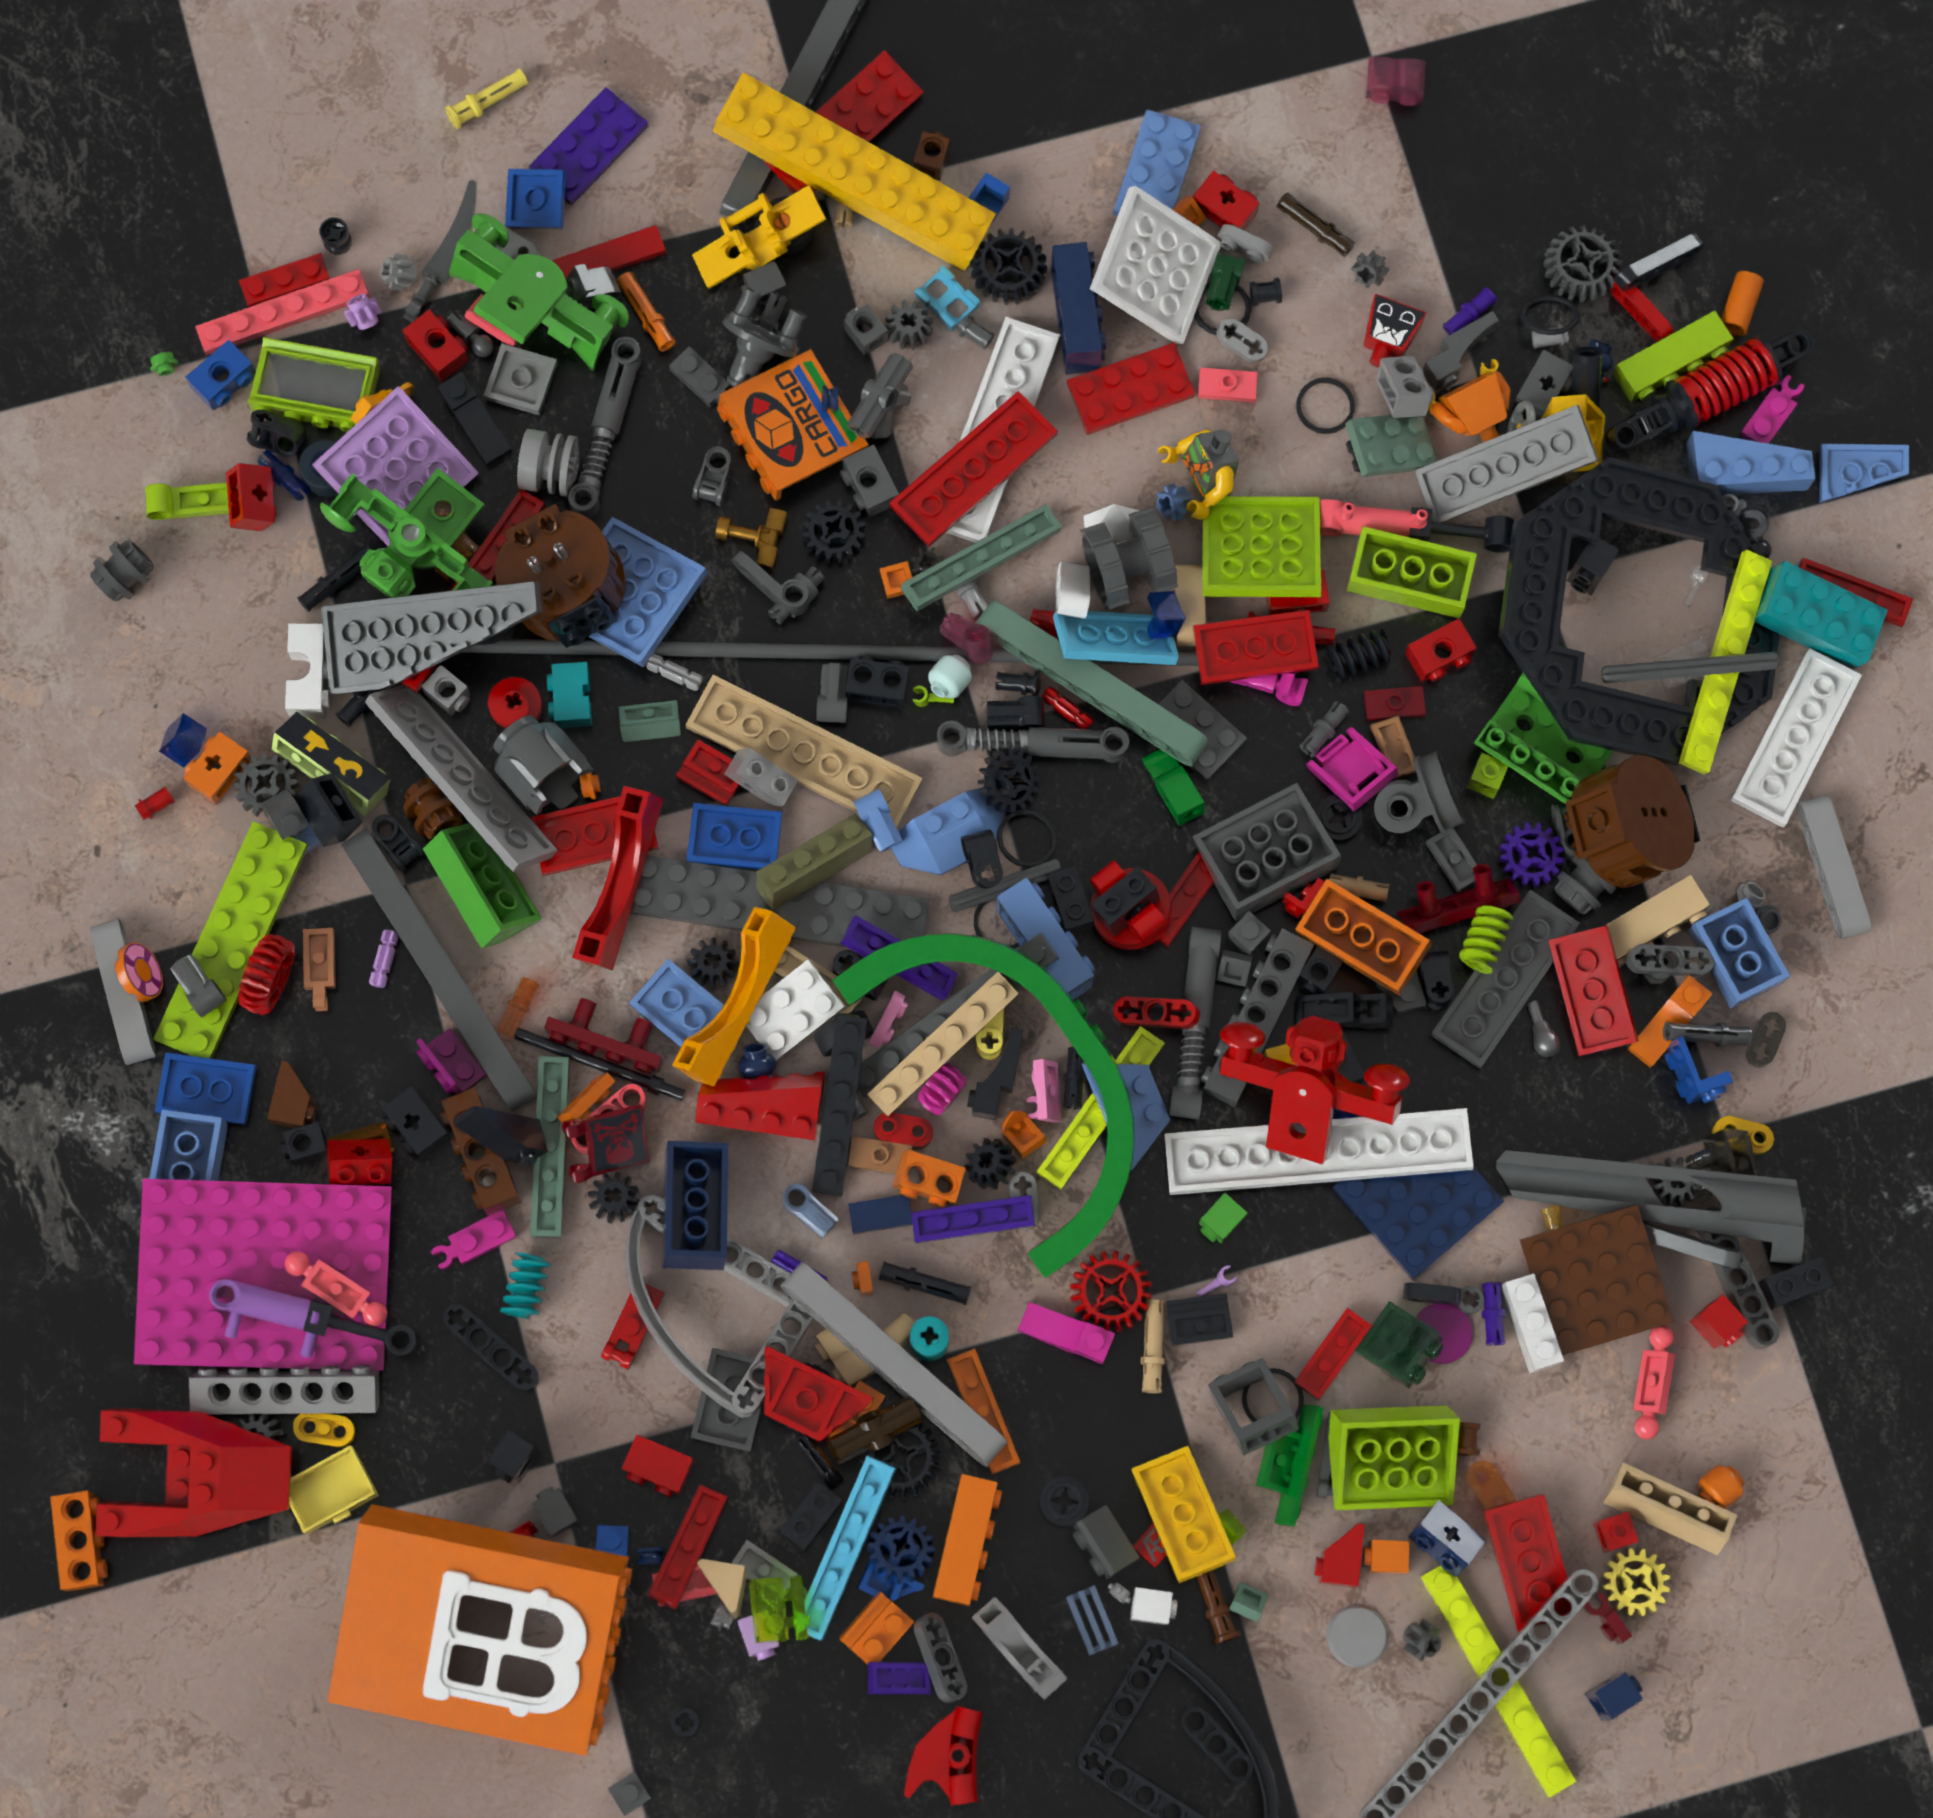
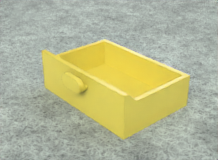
M351 1445L291 1477L290 1507L302 1532L306 1535L332 1521L336 1524L351 1516L350 1511L379 1496L358 1454Z

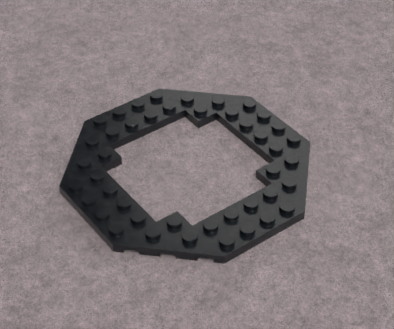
M1609 457L1513 523L1498 636L1569 740L1633 756L1645 755L1675 766L1680 765L1678 763L1703 681L1695 679L1687 681L1684 706L1584 682L1581 679L1585 652L1558 646L1571 538L1590 543L1599 541L1602 517L1703 542L1700 570L1727 577L1723 616L1741 552L1749 550L1760 556H1763L1756 544H1751L1743 532L1744 526L1732 509L1728 510L1720 498L1722 494L1715 484ZM1754 622L1745 654L1777 653L1779 633ZM1775 669L1739 672L1721 734L1772 699Z

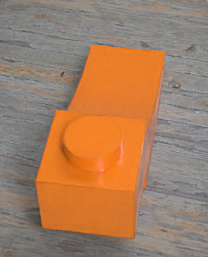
M1688 975L1638 1035L1639 1041L1632 1043L1628 1050L1651 1068L1673 1042L1664 1040V1024L1666 1022L1688 1024L1712 993Z

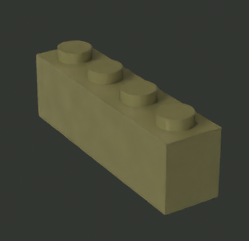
M855 813L756 872V889L771 909L775 910L871 853L872 834Z

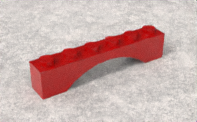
M623 786L615 813V840L608 876L594 910L580 930L573 959L613 971L664 799L647 791Z

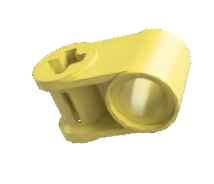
M1004 1008L975 1034L976 1052L984 1060H994L1002 1052ZM986 1039H992V1049H987Z

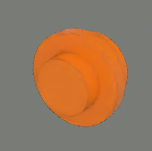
M591 772L579 775L583 797H591L592 800L596 799V793L601 792L598 774L592 775Z

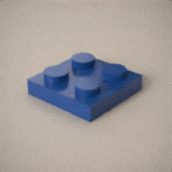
M508 169L505 226L508 228L563 229L566 171Z

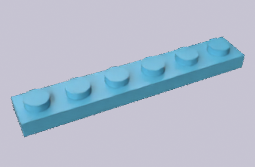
M866 1456L793 1628L820 1641L824 1639L895 1474L896 1467L872 1456Z

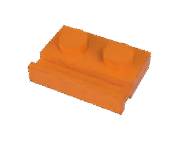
M879 1591L839 1639L865 1663L880 1662L914 1621Z

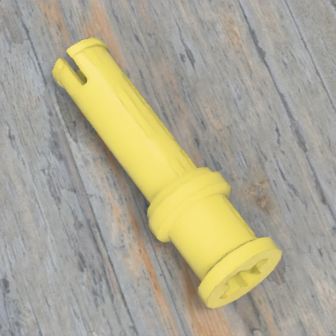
M519 68L475 95L468 93L465 95V99L452 107L449 105L444 107L445 113L454 128L459 130L462 127L461 124L473 117H481L484 109L504 99L523 86L528 85L527 78ZM507 84L510 85L509 87H507V88H505L504 90L498 92L497 94H495V95H493V96H490V94H492V93H494L495 91L501 89L502 87L506 86ZM465 109H468L466 112L462 113L461 115L458 114L459 112H461V111H463V110H465Z

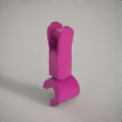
M1287 673L1281 674L1280 678H1278V675L1230 682L1272 694L1276 690L1275 695L1280 701L1291 706H1300L1308 679L1294 678L1295 674Z

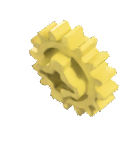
M1632 1548L1627 1549L1626 1558L1620 1552L1615 1554L1617 1563L1608 1561L1606 1565L1611 1571L1602 1573V1577L1608 1579V1584L1601 1586L1602 1590H1610L1611 1593L1607 1597L1608 1602L1616 1600L1615 1610L1619 1611L1625 1607L1626 1616H1632L1634 1610H1637L1639 1617L1645 1616L1646 1607L1651 1613L1657 1611L1654 1603L1664 1604L1665 1599L1661 1596V1593L1670 1592V1588L1663 1585V1581L1669 1580L1670 1575H1662L1661 1570L1666 1565L1664 1563L1659 1565L1654 1563L1657 1558L1656 1554L1646 1558L1645 1549H1640L1637 1555H1635ZM1628 1562L1641 1563L1634 1570L1624 1566ZM1651 1573H1653L1655 1577V1587L1651 1583ZM1639 1576L1640 1580L1638 1583L1642 1587L1633 1589L1631 1587L1633 1581L1630 1580V1577ZM1616 1578L1621 1582L1622 1591L1620 1593L1616 1586ZM1637 1595L1648 1599L1646 1602L1639 1604L1631 1602Z

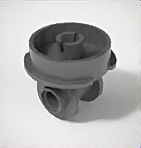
M1438 751L1422 757H1415L1413 763L1418 779L1415 781L1400 779L1388 783L1380 791L1374 804V812L1379 824L1386 830L1394 833L1411 831L1417 827L1422 818L1433 815L1441 834L1446 833L1448 829L1465 823L1456 788ZM1403 800L1406 802L1408 811L1398 812L1394 808V801Z

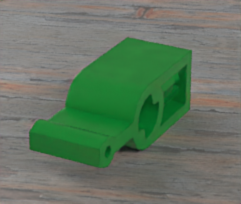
M1161 749L1142 758L1145 768L1153 778L1159 794L1178 826L1205 813L1202 797L1185 769L1179 765L1175 758Z

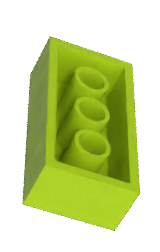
M1362 526L1346 591L1460 619L1465 608L1477 553Z

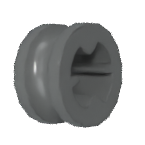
M1475 1286L1463 1287L1461 1289L1460 1305L1456 1306L1464 1314L1472 1315L1482 1308L1484 1295ZM1466 1292L1469 1296L1475 1294L1478 1300L1474 1303L1477 1306L1474 1308L1470 1304L1465 1306L1462 1302L1465 1297L1462 1295Z

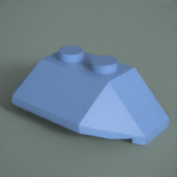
M985 787L966 791L912 819L898 831L903 842L891 848L901 867L942 876L967 862L961 846V836L991 829L996 840L1005 811H997L995 805H988L986 803L989 796L980 794Z

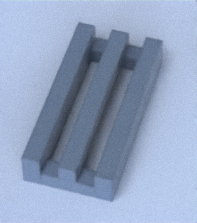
M1095 1585L1066 1597L1089 1656L1118 1644ZM1087 1595H1092L1110 1641L1104 1642L1086 1598ZM1077 1599L1081 1600L1098 1645L1095 1647L1092 1646L1075 1604Z

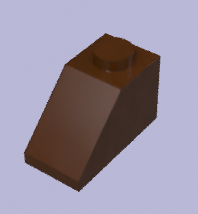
M281 1060L267 1119L272 1124L290 1128H298L314 1123L317 1113V1106H314V1100L288 1061Z

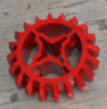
M266 934L258 941L257 947L254 948L245 966L242 981L239 985L238 1000L241 1007L248 1009L247 1011L262 1015L268 1014L275 1007L276 1002L280 1000V996L284 991L289 975L292 972V965L294 964L295 947L291 941L286 940L285 937Z
M1117 1250L1113 1251L1112 1259L1107 1258L1106 1251H1101V1261L1098 1262L1096 1256L1092 1254L1089 1256L1092 1266L1090 1267L1087 1263L1081 1262L1080 1268L1085 1273L1074 1272L1073 1277L1080 1281V1283H1071L1070 1289L1079 1291V1294L1072 1295L1070 1300L1071 1302H1081L1080 1305L1075 1307L1074 1311L1076 1314L1084 1310L1086 1311L1082 1318L1083 1322H1088L1092 1317L1095 1319L1093 1325L1098 1326L1099 1322L1105 1323L1103 1329L1109 1331L1110 1324H1114L1115 1331L1119 1333L1121 1332L1120 1322L1124 1321L1126 1327L1130 1329L1133 1327L1130 1317L1132 1316L1140 1322L1143 1317L1137 1310L1148 1311L1149 1306L1141 1301L1152 1298L1151 1293L1143 1292V1289L1150 1288L1152 1283L1151 1281L1141 1282V1279L1147 1276L1148 1272L1147 1270H1142L1139 1273L1135 1271L1140 1265L1138 1260L1131 1266L1128 1265L1129 1254L1126 1253L1123 1261L1117 1260L1119 1255ZM1104 1268H1116L1123 1271L1122 1274L1114 1279H1108L1102 1274L1097 1273V1271ZM1089 1278L1095 1283L1094 1285L1100 1293L1092 1305L1086 1296V1283ZM1130 1278L1136 1289V1299L1133 1305L1127 1301L1128 1298L1123 1294L1122 1290ZM1121 1281L1116 1291V1294H1119V1296L1111 1295L1101 1302L1106 1292L1103 1286L1111 1288ZM1113 1304L1120 1309L1122 1308L1125 1312L1110 1316L1099 1311L1106 1305Z

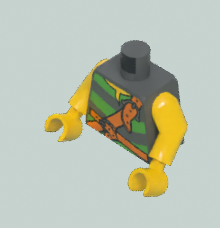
M1205 429L1178 441L1176 447L1163 445L1157 451L1158 454L1168 453V457L1161 461L1167 464L1177 463L1180 454H1183L1182 460L1203 498L1202 502L1191 500L1186 505L1187 511L1194 512L1191 517L1203 520L1207 518L1209 506L1212 505L1214 507L1223 498L1230 496L1234 488V479L1239 461L1230 444L1231 434L1226 430L1211 432V430Z

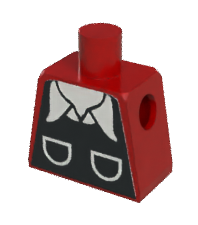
M1375 293L1363 344L1365 348L1373 350L1369 362L1379 367L1381 358L1403 357L1421 329L1427 312Z

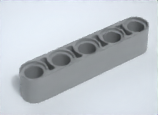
M1828 795L1798 802V818L1838 938L1845 939L1870 932V917L1831 799Z
M116 919L90 927L93 947L125 1064L130 1065L157 1057L144 1002L136 1000L137 996L133 993L129 995L123 989L116 974L115 961L119 960V955H116L117 951L128 944L121 920Z

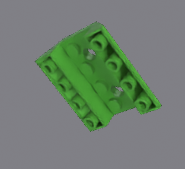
M1522 673L1512 691L1474 742L1475 745L1563 803L1572 799L1573 791L1579 781L1586 776L1600 771L1613 753L1612 750L1569 740L1524 673ZM1520 719L1528 721L1531 725V730L1523 731L1519 729L1516 721ZM1566 753H1577L1580 757V762L1576 764L1569 762L1566 758Z

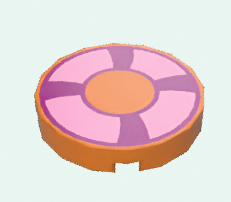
M131 942L121 947L116 954L119 955V960L115 961V970L123 989L129 995L133 993L137 996L135 999L138 1001H149L157 997L163 987V975L154 954L139 942Z

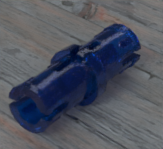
M264 451L263 454L270 462H267L260 455L257 463L260 466L271 467V475L274 477V482L278 486H284L297 501L303 500L305 497L297 489L300 488L308 495L311 488L294 474L295 470L289 464L285 465L273 452Z

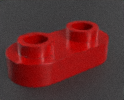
M892 1112L889 1116L882 1113L874 1121V1134L881 1141L911 1145L914 1149H922L927 1147L933 1139L932 1125L928 1120L921 1117ZM884 1123H893L894 1129L886 1132L883 1129ZM914 1128H922L924 1134L921 1137H915L912 1133Z

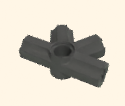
M898 353L890 354L876 378L869 379L865 383L861 392V402L847 423L849 430L853 431L857 436L864 439L870 437L874 439L887 438L892 431V411L900 410L902 407L909 405L912 396L909 394L908 386L903 383L911 372L913 365L904 356Z

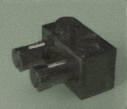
M1724 1128L1702 1138L1705 1149L1688 1155L1685 1158L1686 1163L1693 1161V1163L1687 1165V1169L1704 1170L1710 1167V1170L1715 1172L1760 1176L1749 1134L1745 1130ZM1698 1184L1693 1186V1191L1701 1190L1694 1194L1701 1203L1715 1196Z

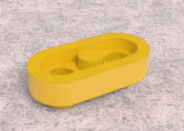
M1733 1116L1722 1117L1712 1128L1713 1139L1718 1145L1752 1155L1764 1154L1772 1147L1774 1142L1773 1133L1766 1125ZM1725 1126H1730L1734 1129L1733 1136L1725 1133ZM1756 1133L1763 1136V1143L1755 1141L1754 1135Z
M301 1413L295 1418L293 1423L294 1434L298 1439L306 1443L340 1448L351 1444L356 1435L354 1423L341 1415ZM309 1422H314L316 1426L312 1433L305 1431V1426ZM338 1427L346 1429L345 1435L341 1438H338L335 1434Z

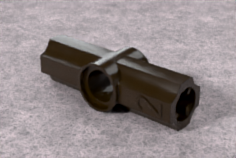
M906 1397L882 1411L873 1410L867 1412L856 1420L857 1424L827 1439L830 1451L836 1461L842 1464L867 1450L875 1451L881 1449L893 1441V1436L920 1423V1412L910 1397Z

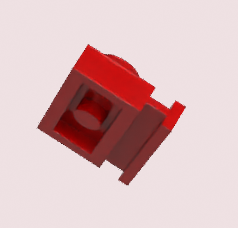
M700 740L696 741L683 762L681 769L676 773L677 779L724 806H728L732 796L735 795L740 787L738 783L724 775L733 759Z

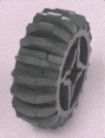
M1583 225L1580 227L1579 232H1577L1572 226L1569 228L1568 234L1562 231L1559 233L1558 239H1552L1550 243L1551 248H1547L1545 252L1547 259L1544 260L1543 266L1548 269L1546 270L1545 278L1552 279L1550 283L1551 288L1560 287L1558 291L1559 296L1567 292L1569 293V300H1573L1574 296H1579V301L1582 303L1585 301L1586 296H1588L1593 302L1596 300L1597 294L1603 297L1607 294V289L1614 288L1613 282L1615 281L1613 277L1620 273L1618 269L1621 268L1622 261L1617 259L1620 256V250L1613 249L1615 245L1614 240L1605 241L1607 237L1606 232L1598 236L1596 235V227L1592 228L1591 232H1586V227ZM1571 248V258L1561 264V254ZM1604 265V274L1594 280V270L1598 266Z

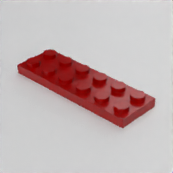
M884 50L815 113L870 143L921 97L923 91ZM764 161L794 194L808 186L801 180Z
M1017 391L889 502L890 507L930 547L1058 435V431Z

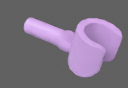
M1224 1266L1218 1272L1216 1279L1196 1293L1199 1297H1202L1220 1286H1231L1238 1276H1235L1232 1280H1226L1223 1272L1227 1271L1231 1266Z

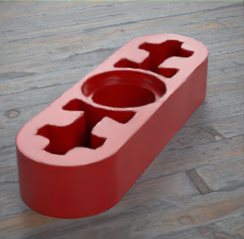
M1613 282L1614 288L1609 289L1612 295L1655 342H1659L1674 333L1669 321L1637 286L1623 292L1617 283Z
M1125 996L1117 1000L1113 1009L1115 1018L1129 1026L1190 1029L1200 1019V1010L1197 1005L1184 999ZM1130 1004L1134 1009L1142 1010V1015L1129 1013L1127 1017V1015L1123 1014V1009H1128ZM1155 1005H1162L1164 1009L1163 1016L1159 1020L1153 1021L1150 1018L1151 1008ZM1186 1008L1191 1011V1015L1185 1017V1021L1177 1015H1172V1010L1184 1012Z

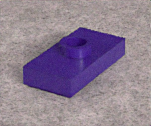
M868 1662V1694H931V1677L925 1662Z

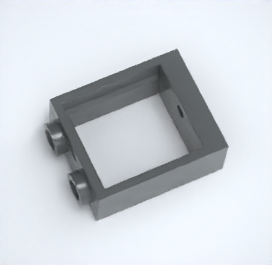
M1263 1358L1257 1361H1250L1228 1375H1220L1208 1384L1212 1400L1243 1456L1299 1430L1295 1414ZM1264 1379L1280 1410L1240 1428L1224 1398Z

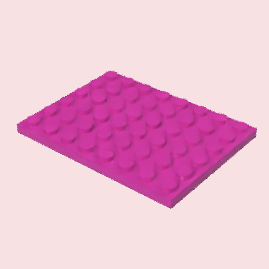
M143 1179L134 1364L257 1368L297 1367V1369H303L304 1366H308L309 1369L339 1366L340 1370H352L354 1366L367 1365L371 1367V1370L384 1371V1341L327 1327L325 1336L318 1335L311 1358L301 1356L300 1354L306 1335L305 1331L245 1315L242 1317L237 1338L226 1337L225 1331L231 1312L216 1308L211 1303L209 1296L212 1286L217 1281L232 1279L329 1304L302 1286L306 1276H294L287 1272L285 1268L286 1257L292 1252L300 1251L307 1255L310 1265L313 1267L318 1259L371 1292L365 1301L369 1303L379 1302L386 1308L392 1187ZM229 1286L220 1287L217 1293L218 1299L223 1303H230L235 1295L234 1290ZM333 1306L331 1315L367 1324L363 1319L362 1313L359 1311L354 1318H351ZM385 1320V1322H384L383 1324H381V1325H379V1326H375V1327H379V1328L385 1329V1327H386V1320Z

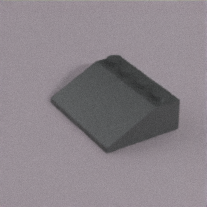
M1298 783L1193 836V840L1220 896L1236 922L1241 920L1248 911L1254 913L1283 898L1286 892L1291 894L1306 886L1308 882L1312 883L1318 877L1322 878L1340 868L1341 854Z

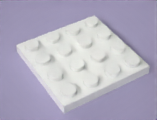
M1137 186L1129 187L1090 289L1170 341L1175 342V344H1183L1214 265L1217 252H1219L1220 241Z

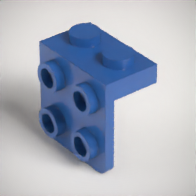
M1682 1036L1676 1038L1667 1048V1053H1665L1667 1065L1670 1070L1675 1071L1678 1081H1676L1678 1093L1681 1098H1686L1688 1104L1701 1099L1704 1104L1721 1098L1720 1095L1727 1092L1726 1088L1733 1083L1729 1071L1700 1080Z

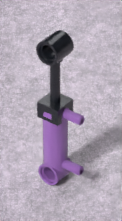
M232 1279L217 1281L210 1290L209 1297L211 1303L220 1310L231 1312L225 1331V1336L229 1338H237L242 1317L245 1315L305 1331L306 1335L300 1354L307 1358L313 1356L318 1335L325 1336L327 1327L384 1341L383 1345H386L387 1349L395 1355L408 1354L416 1344L415 1331L406 1324H397L388 1327V1329H383L331 1315L333 1305L292 1296ZM229 1286L234 1290L233 1301L223 1303L218 1299L217 1293L220 1287ZM397 1331H404L410 1337L409 1344L404 1348H397L392 1343V1336Z

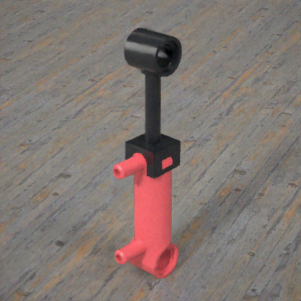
M1333 499L1320 501V535L1323 536L1360 535L1362 526L1427 542L1429 541L1430 534L1482 538L1484 542L1483 547L1487 551L1505 553L1510 550L1514 519L1510 517L1490 516L1485 519V526L1479 527L1431 522L1432 509L1412 507L1411 511L1354 506L1351 502L1344 503Z

